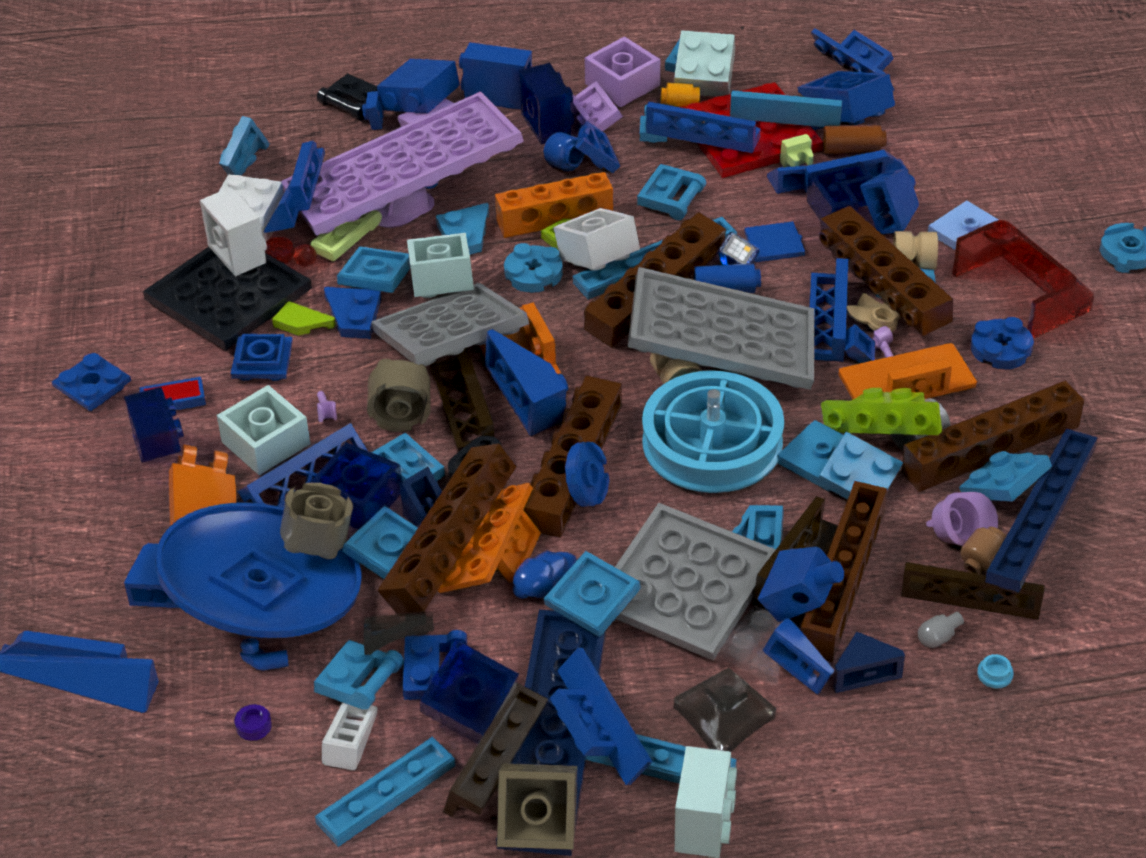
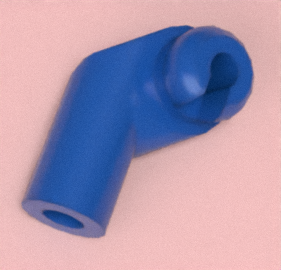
M256 638L244 639L240 644L242 660L256 670L265 671L289 667L287 650L266 653L259 648V641Z

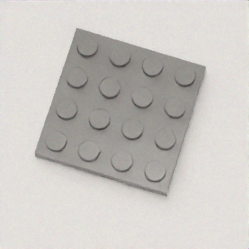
M477 283L473 285L474 290L449 293L371 321L374 333L407 359L417 365L423 364L427 366L434 363L439 357L460 354L464 351V348L474 344H486L487 331L491 329L500 334L510 335L518 332L520 327L528 325L529 320L525 311L483 284Z
M658 503L615 566V568L640 581L641 584L639 592L616 619L714 661L754 597L758 572L776 549Z

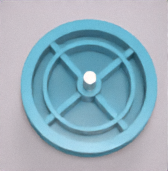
M698 371L684 374L660 386L650 396L644 407L642 416V445L645 457L660 476L677 486L706 493L736 491L751 486L766 477L779 461L777 455L783 448V410L776 397L766 387L748 377L725 371Z

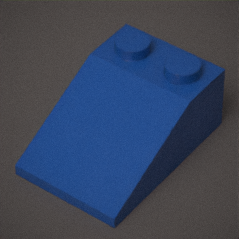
M836 71L797 87L798 92L804 97L842 100L841 122H848L849 125L862 124L865 122L864 118L881 116L886 113V109L895 106L889 74Z
M493 329L487 331L485 366L528 434L533 436L561 423L564 409L566 408V391H568V384L561 373L557 374L550 363Z

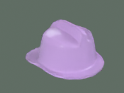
M426 187L414 191L406 198H399L388 203L384 208L377 210L382 215L379 226L394 228L409 223L420 215L432 210L434 198L427 193Z
M952 493L934 507L932 519L926 522V526L933 527L934 532L941 541L963 546L976 529L981 527L988 528L990 526L998 528V515L991 500L982 493Z

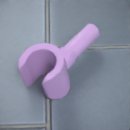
M883 326L874 331L872 339L875 341V349L880 348L885 357H891L893 354L888 344L893 341V334L887 326Z
M319 391L317 393L319 403H317L318 421L323 422V419L329 418L337 420L336 403L328 401L324 392Z

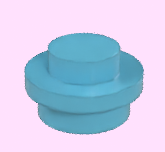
M992 654L984 658L977 670L979 680L991 688L1008 686L1014 674L1009 660L998 654Z

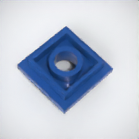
M242 334V337H238L231 369V379L242 381L251 379L279 381L286 379L293 338L285 337V334Z
M91 353L86 355L81 362L71 369L61 372L59 377L52 381V385L87 410L92 411L121 391L131 381V376L100 355Z

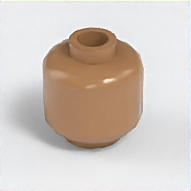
M992 526L976 529L960 551L961 557L965 562L963 564L964 568L969 573L986 575L989 566L1007 535Z

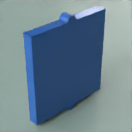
M793 221L744 228L747 243L755 248L752 253L755 262L805 256L802 235L798 234Z

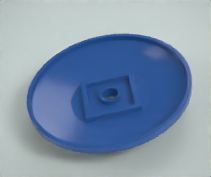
M260 503L219 504L185 515L165 531L159 541L155 559L157 578L163 590L183 611L215 628L235 634L260 638L301 636L324 629L340 620L350 611L357 600L361 586V568L358 561L343 552V548L332 559L287 551L284 548V541L280 535L284 508Z

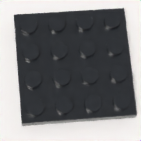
M208 246L145 289L143 294L147 302L222 349L227 350L237 343L238 337H242V334L251 333L276 315L288 301L294 302L312 289L311 279L265 253V264L235 276Z

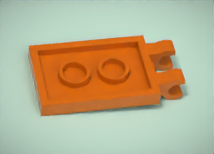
M183 444L182 456L178 455L177 464L172 463L169 469L170 526L180 518L196 510L219 504L237 503L235 475L226 474L228 453L214 451V461L209 462L208 466L195 464L197 447Z

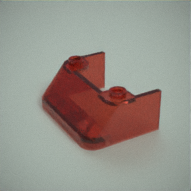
M997 220L957 238L952 271L953 276L963 275L1002 256L1046 293L1031 303L1027 329L1032 334L1033 339L1091 311L1094 293L1072 272L1008 221Z

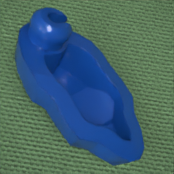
M546 550L534 558H527L518 567L513 576L514 585L512 590L514 595L521 599H525L528 596L544 598L577 561L576 555L569 552Z

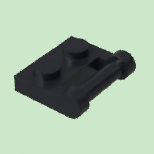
M347 73L330 87L321 88L317 93V101L324 105L330 104L350 113L353 118L361 121L364 119L362 105L366 104L367 92L378 91L376 85Z

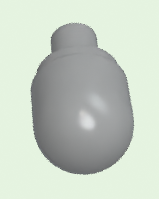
M957 611L948 617L943 614L936 615L921 624L918 629V639L925 647L936 648L949 641L955 635L954 629L964 624V619Z

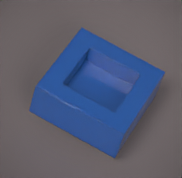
M378 91L367 92L366 104L362 105L364 119L369 120L372 130L382 129L384 111L382 110Z
M853 325L846 330L845 351L852 360H856L858 363L875 360V341L857 325Z

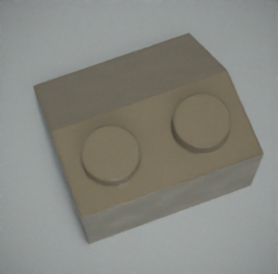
M502 764L499 769L497 847L574 848L577 766Z

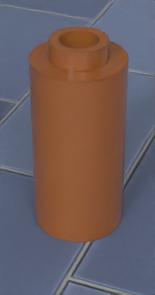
M881 125L824 126L823 129L824 154L870 153L881 150V147H886V130H881Z

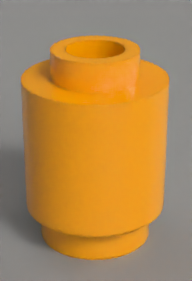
M667 83L666 88H661L660 104L682 107L688 106L691 103H699L700 87H693V84Z

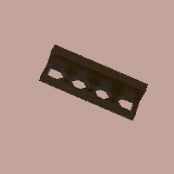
M467 347L464 348L462 353L454 355L453 360L430 364L431 373L457 452L461 451L471 442H462L461 438L466 432L479 437H495L494 424ZM457 371L452 380L440 376V373ZM452 390L463 393L459 400L448 397ZM460 410L471 414L466 421L455 418V415Z
M817 496L814 498L758 572L753 605L767 610L759 602L758 597L780 551L818 547L828 555L838 525L823 520L825 499Z
M906 562L901 597L1039 620L1045 585L1024 582L1020 592H1015L986 583V575Z
M516 682L451 787L443 813L453 818L461 805L479 816L481 815L498 787L499 769L502 764H511L546 707L547 698Z

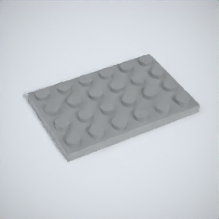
M639 267L635 280L628 347L641 352L664 355L671 359L694 362L701 366L724 369L731 373L754 376L765 381L771 380L784 383L794 388L801 387L811 390L814 382V308Z

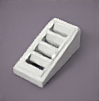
M342 702L322 741V763L324 765L348 770H355L357 768L375 721L378 707L371 705L368 709L364 710ZM347 717L362 719L363 721L348 719Z

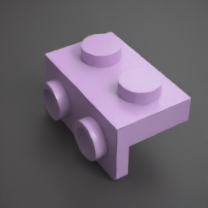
M597 81L576 96L573 95L569 88L564 90L569 98L566 104L574 115L580 113L576 117L582 126L589 121L601 131H604L623 117Z

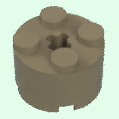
M380 360L368 378L367 413L370 419L372 416L377 421V426L392 432H406L412 430V426L419 422L420 425L425 423L431 411L430 378L426 367L423 364L417 365L405 360Z
M305 483L300 490L294 491V488L290 489L286 495L280 527L284 548L291 553L301 552L309 555H318L325 559L335 558L347 540L353 510L350 498L348 497L346 501L340 496L341 490L323 483Z

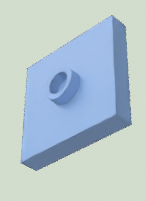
M967 200L928 225V232H937L939 241L970 260L975 259L1009 236L1011 230L1009 225Z

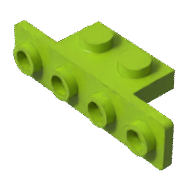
M882 388L865 389L862 395L852 401L825 400L821 403L824 425L839 433L939 435L942 433L939 403L925 402L924 392H911L910 388H899L892 392H883Z

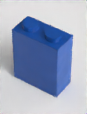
M469 42L465 52H462L459 58V68L463 69L461 90L464 91L465 98L482 92L495 106L527 110L534 95L532 51Z
M409 59L377 85L383 111L429 113L460 86L455 61Z

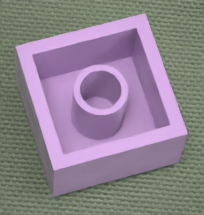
M623 37L585 57V84L590 86L597 81L611 101L622 107L660 86V59L628 38Z

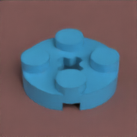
M1119 223L1105 230L1104 236L1101 238L1099 250L1103 258L1114 265L1116 271L1127 273L1131 269L1146 268V227H1143L1142 231L1135 229L1133 223Z
M526 243L517 244L514 247V251L506 257L504 262L506 280H510L512 287L530 293L544 291V286L551 283L552 287L557 285L563 275V263L559 250L555 247L530 246Z

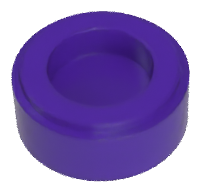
M257 704L241 708L234 719L237 734L249 741L262 739L270 732L272 727L269 711L264 706Z

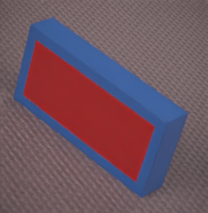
M201 377L139 387L144 416L206 405Z

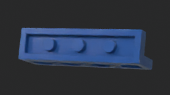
M648 102L646 106V133L748 153H753L760 139L761 128L756 127V121Z
M836 258L835 274L811 273L809 307L814 308V346L825 342L832 348V350L814 349V360L844 362L848 259ZM817 284H833L834 287L824 291ZM825 301L832 307L823 311L817 305ZM824 321L831 327L822 331L816 325Z
M349 423L237 492L243 502L251 499L253 503L265 504L259 493L266 489L278 491L280 495L277 506L284 508L285 495L290 490L287 488L290 474L296 473L306 476L305 483H311L312 478H315L318 481L314 483L325 484L356 465V461L368 455L369 452L352 424ZM350 439L359 454L352 460L339 456L341 443ZM334 448L333 454L326 453ZM318 457L332 460L329 474L322 475L313 472L315 460ZM338 462L344 464V465L340 466L339 468H337V463H338ZM309 463L308 470L300 469ZM282 480V485H281V486L274 485V484H276L277 482H279V481Z

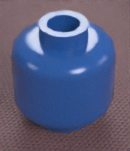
M562 132L551 135L546 141L543 150L545 161L550 166L562 171L569 172L575 170L584 158V153L576 148L577 137Z

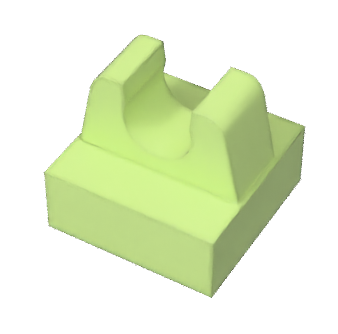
M807 134L782 140L780 163L783 167H794L803 163H807V165L813 164L812 140Z

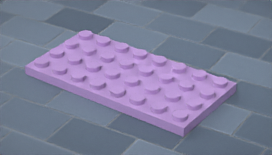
M482 92L476 93L323 162L310 209L299 212L316 236L329 233L341 224L356 221L361 215L372 210L382 209L388 203L399 198H406L418 189L425 186H433L440 179L449 175L459 174L473 164L486 162L493 155L512 150L516 145L524 142L522 134ZM292 176L280 181L284 191L289 185Z

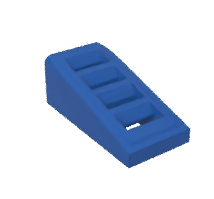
M786 618L774 630L762 650L817 695L822 691L835 671L789 618ZM814 670H816L817 672L820 673V675L818 676V678H817V676L813 673Z

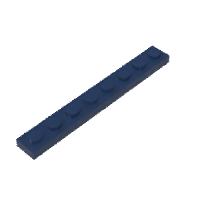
M1070 429L1065 430L1050 457L1052 467L1037 480L987 570L986 583L999 586L1002 589L1020 592L1096 448L1098 437Z

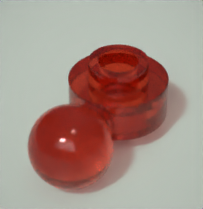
M273 237L266 241L267 250H265V253L284 264L294 259L299 266L309 267L317 259L316 250L309 244H302L294 248L292 242L285 237Z

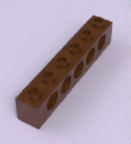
M851 206L820 218L821 231L819 232V238L822 245L829 248L837 258L848 259V267L854 272L855 276L859 279L861 278L870 286L872 292L878 294L886 301L890 309L901 315L910 327H913L924 336L953 322V298Z
M697 212L691 219L683 221L676 232L672 235H667L654 251L646 253L639 264L634 268H629L617 283L609 285L602 296L596 301H591L584 310V330L609 347L615 346L630 331L638 268L641 267L690 279L694 276V266H705L724 249L726 229L700 212Z
M585 376L581 387L575 388L572 405L564 411L562 426L554 431L552 447L550 451H545L543 454L540 472L534 473L531 486L533 490L523 509L542 534L562 537L577 505L569 493L566 482L565 466L567 455L571 447L577 442H594L602 450L622 407V383Z
M1066 380L942 429V433L939 435H927L905 444L901 472L918 492L924 491L983 467L990 461L989 458L998 452L1006 451L1014 454L1059 436L1066 429L1073 430L1078 428L1084 399Z
M499 443L471 447L377 591L396 614L425 612L517 466Z
M854 481L827 555L832 562L837 561L842 565L844 578L841 582L832 585L826 601L821 607L806 612L801 625L802 633L828 662L833 663L884 517L887 488Z

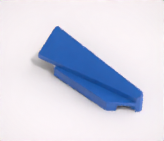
M314 141L302 143L292 179L263 230L264 233L293 228L298 212L310 209L325 156L324 148H317Z
M879 150L808 166L780 167L767 173V178L777 194L804 188L807 195L862 184L881 173L900 169L909 170L901 159L895 158L885 150Z
M23 631L17 636L14 643L11 645L4 644L0 651L1 673L140 713L147 711L159 683L154 661L152 659L128 658L124 644Z

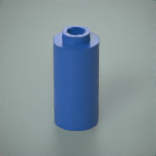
M754 263L694 266V280L747 293H755L756 287H761L760 269H755Z

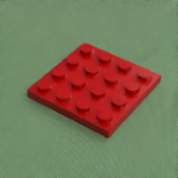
M776 82L740 90L744 92L785 95ZM731 94L717 96L699 103H691L681 108L730 116ZM756 121V127L761 128L760 139L753 153L697 143L722 178L780 163L782 140L807 134L812 140L811 149L813 153L823 151V141L811 126Z

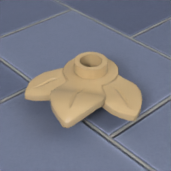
M866 293L862 294L857 306H847V313L851 318L868 324L874 331L887 326L893 332L897 328L898 319L902 317L896 311L891 310L886 301L881 304Z

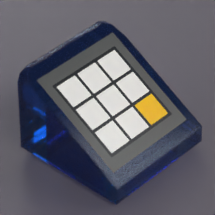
M729 232L718 250L721 265L752 264L760 252L759 248L733 232Z

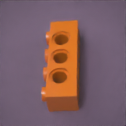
M601 172L495 194L496 220L503 237L507 238L541 231L564 218L574 219L599 208L613 211V187L606 173Z

